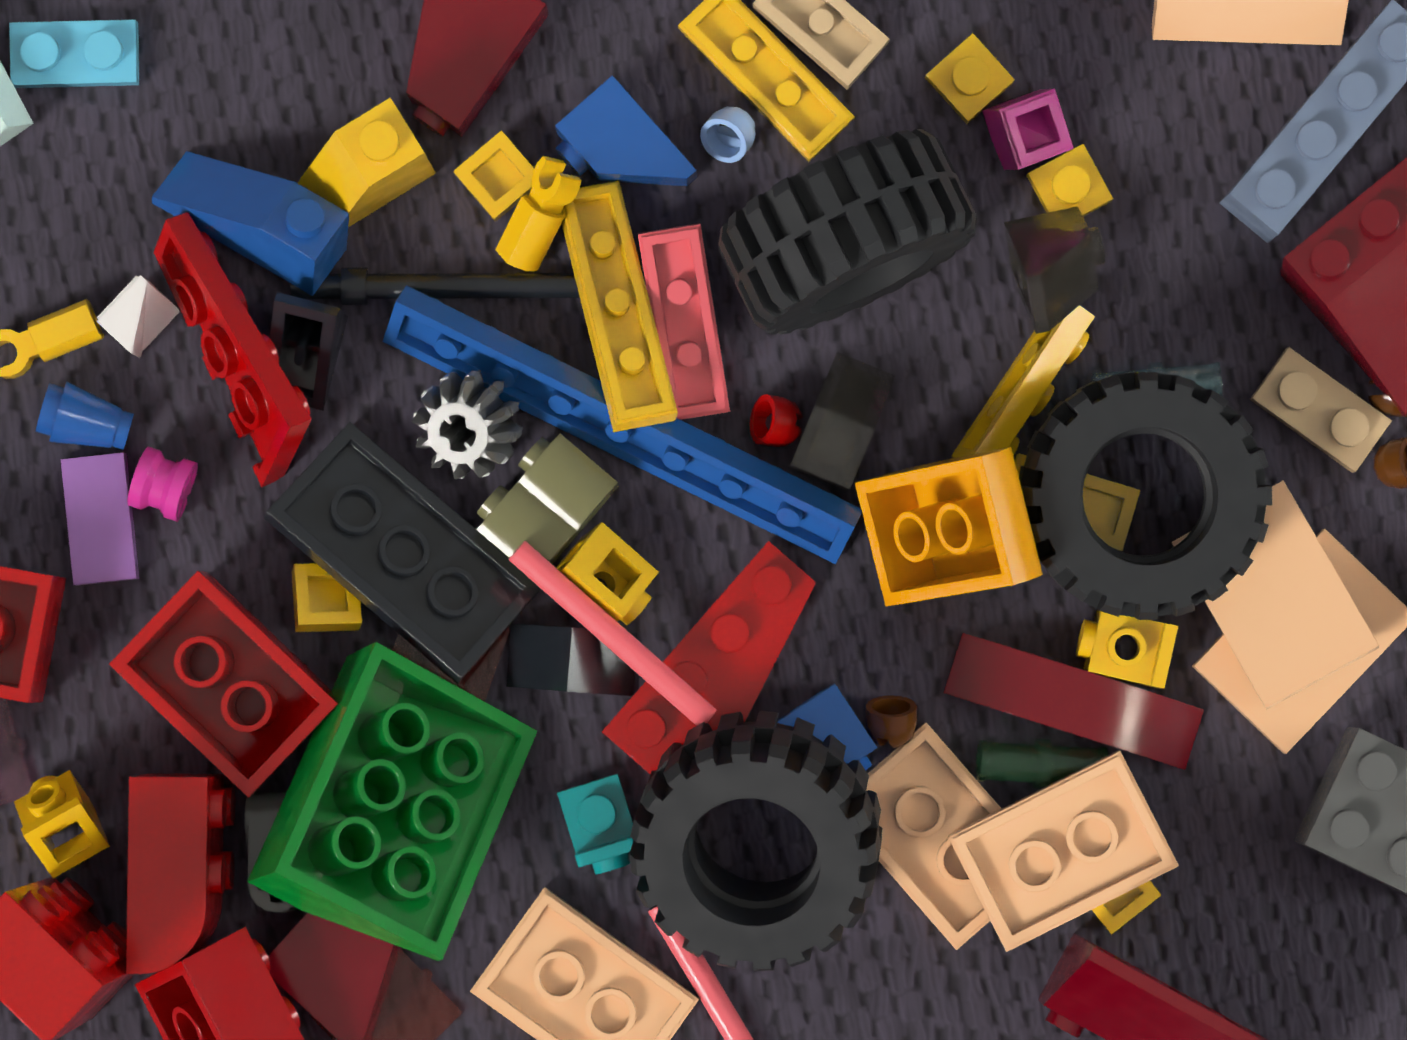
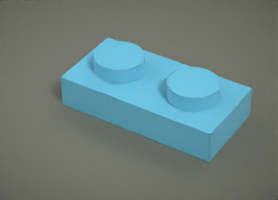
M136 20L9 23L10 80L15 88L139 85V32Z

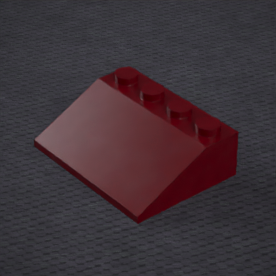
M1407 157L1283 258L1280 275L1383 394H1387L1404 417L1407 415Z
M1075 933L1038 998L1040 1003L1050 1009L1045 1020L1077 1038L1080 1037L1084 1028L1105 1040H1267Z

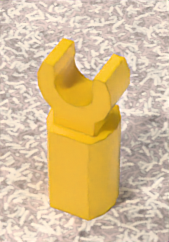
M542 156L537 162L532 175V189L529 195L521 196L495 249L507 264L525 271L534 272L539 269L565 217L561 211L565 205L570 204L576 198L582 181L577 176L563 173L566 166L563 160Z
M88 299L82 300L28 322V330L21 333L11 329H1L0 347L7 343H13L17 349V357L12 364L0 368V377L15 379L24 375L31 368L34 359L41 357L44 362H47L103 339L104 335L99 323H97V318Z

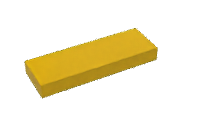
M704 0L678 25V29L808 162L855 118L741 0Z

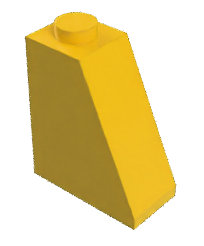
M390 97L336 130L297 183L348 212V227L436 173Z

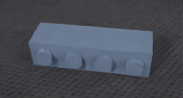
M1391 0L1375 16L1219 202L1265 242H1270L1280 234L1407 82V11L1396 1Z

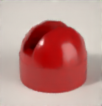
M764 394L760 396L754 404L750 417L752 440L756 444L771 447H784L793 443L802 432V428L796 426V420L803 418L802 412L796 403L784 397ZM772 413V422L770 423V428L768 430L766 427V419Z

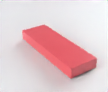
M697 223L637 233L646 289L678 411L676 418L683 420L730 412L701 224Z

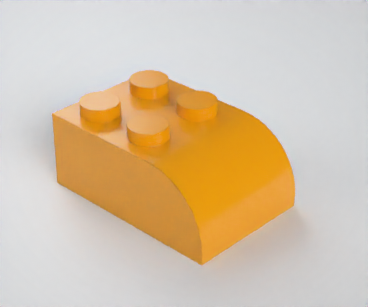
M1011 447L914 466L855 483L885 606L1012 586L1043 575Z

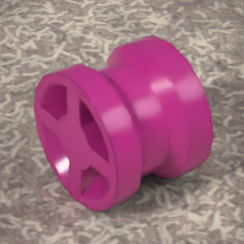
M148 446L140 457L128 493V506L140 510L151 506L160 509L164 518L178 522L185 511L187 496L191 493L197 475L198 463L185 458L178 462L165 459L162 451Z

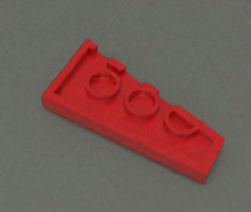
M188 212L166 219L156 244L154 255L187 326L194 327L200 324L202 328L201 348L204 355L202 359L212 380L217 378L225 379L235 408L228 416L239 439L251 435L262 459V462L255 464L252 468L261 487L267 486L283 477L291 464L312 420L308 401L297 386L291 385L279 365V357L274 343L267 335L260 333L249 315L247 301L241 288L235 283H230L219 265L216 248L211 238L205 232L199 231Z
M770 541L763 546L663 661L717 709L712 718L707 722L713 731L718 729L721 715L741 712L744 722L746 721L816 584L809 575ZM645 681L603 729L602 733L651 774L653 770H657L661 756L673 742L683 745L687 732L696 727V725Z

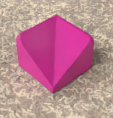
M1055 88L1040 89L982 110L991 140L1004 170H1019L1074 149Z

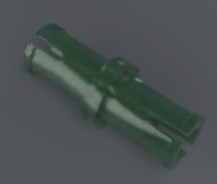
M1036 738L1034 744L997 743L979 740L976 753L977 781L984 782L985 780L1032 782L1034 789H1042L1050 785V783L1052 784L1108 756L1107 747L1101 746L1098 748L1053 746L1050 739Z

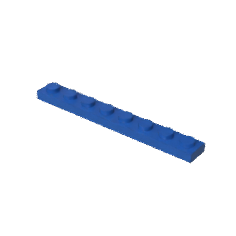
M407 285L395 302L382 342L445 373L457 372L463 380L472 370H481L485 388L491 386L495 381H504L503 392L499 395L502 401L520 402L519 409L834 564L837 563L860 518L861 508L677 418L672 422L613 432L600 380Z

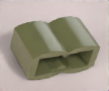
M561 433L551 443L544 437H541L518 464L525 471L521 479L510 491L500 485L477 512L484 519L477 531L508 558L526 541L553 565L619 487L615 479Z

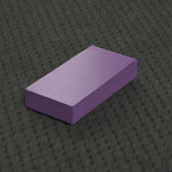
M123 452L61 459L73 585L79 586L139 579L133 511L127 502L130 489L127 454Z

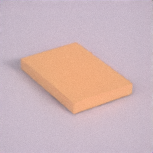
M1154 0L1152 37L1153 40L1342 45L1349 0Z
M1284 480L1272 486V505H1266L1264 523L1269 526L1263 543L1257 542L1249 557L1254 560L1243 576L1237 574L1226 585L1227 592L1213 602L1209 599L1205 601L1266 710L1379 649L1378 642ZM1189 533L1173 541V546L1184 540Z
M1322 529L1316 537L1378 642L1379 649L1267 710L1224 634L1192 665L1199 674L1283 754H1287L1407 628V606L1326 529Z
M925 722L914 732L913 737L908 743L895 748L867 773L869 779L866 791L871 790L877 793L881 808L879 826L883 829L879 862L950 944L958 950L983 928L990 919L948 835L1002 808Z
M1120 750L948 835L1006 952L1179 866Z
M546 887L541 891L470 990L471 993L536 1040H671L699 1000V997Z

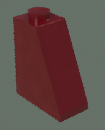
M424 0L406 90L410 101L418 106L412 116L441 137L445 135L448 129L463 137L549 15L546 4L541 0Z
M307 913L268 955L270 961L269 972L273 980L338 1040H371L401 947Z

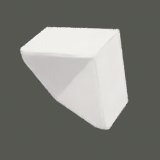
M140 275L139 277L135 276L97 317V323L126 350L140 358L142 351L180 311L150 281Z

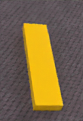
M619 181L580 187L576 198L570 204L563 207L561 212L565 217L561 224L613 432L675 421L678 411Z

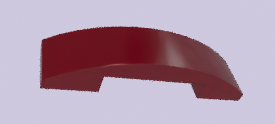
M965 633L961 635L943 692L1183 770L1186 769L1204 709Z

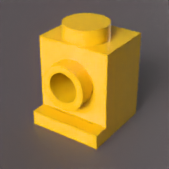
M603 522L582 536L556 567L617 622L621 620L625 625H629L650 602L652 597L645 589L659 573ZM597 578L603 579L606 582L607 587Z
M1097 610L1095 621L1083 620L1076 647V656L1086 658L1085 671L1144 686L1164 689L1178 626L1152 620H1137L1135 617L1119 615L1117 617ZM1122 635L1131 636L1137 643V652L1129 660L1121 659L1115 652V643Z
M70 770L58 777L44 776L39 778L32 784L28 794L14 801L23 826L20 828L22 834L52 878L59 876L110 847L93 804ZM78 822L84 832L55 848L51 836Z

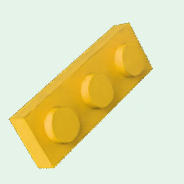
M1055 299L951 457L957 458L1004 447H1011L1014 455L1019 445V438L1016 435L1028 417H1034L1039 414L1051 399L1054 392V386L1051 382L1063 364L1073 362L1085 348L1089 339V333L1086 330L1095 316L1075 302Z

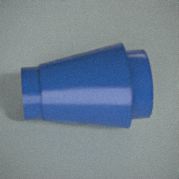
M67 381L65 387L49 383L35 432L49 435V442L106 448L115 447L124 450L134 413L123 411L122 408Z

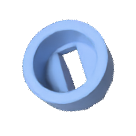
M728 106L713 113L702 126L700 133L701 142L705 150L715 159L726 163L739 161L751 148L756 135L755 123L751 116L739 107Z

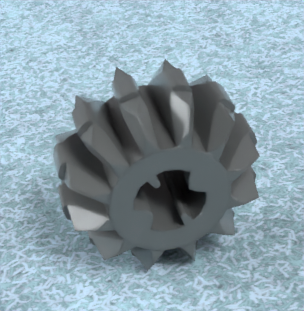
M472 370L465 376L464 380L457 372H450L440 379V387L431 385L422 393L421 401L425 407H421L414 413L411 422L426 430L425 433L417 438L416 447L425 449L432 447L437 453L432 458L431 468H440L448 461L451 462L454 479H463L470 473L471 469L481 478L488 476L495 470V463L505 464L514 455V448L510 443L515 442L522 435L523 427L508 418L519 410L520 402H502L499 395L503 392L504 381H495L491 386L485 388L481 370Z

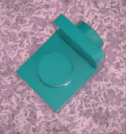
M618 773L557 792L576 853L575 858L578 868L592 864L595 875L629 865L630 857L628 852H630L634 841L630 836L633 820Z

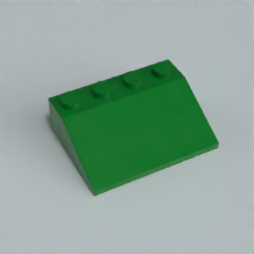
M374 642L346 657L331 691L339 704L314 730L247 882L304 912L439 961L444 958L537 734V730L378 642Z

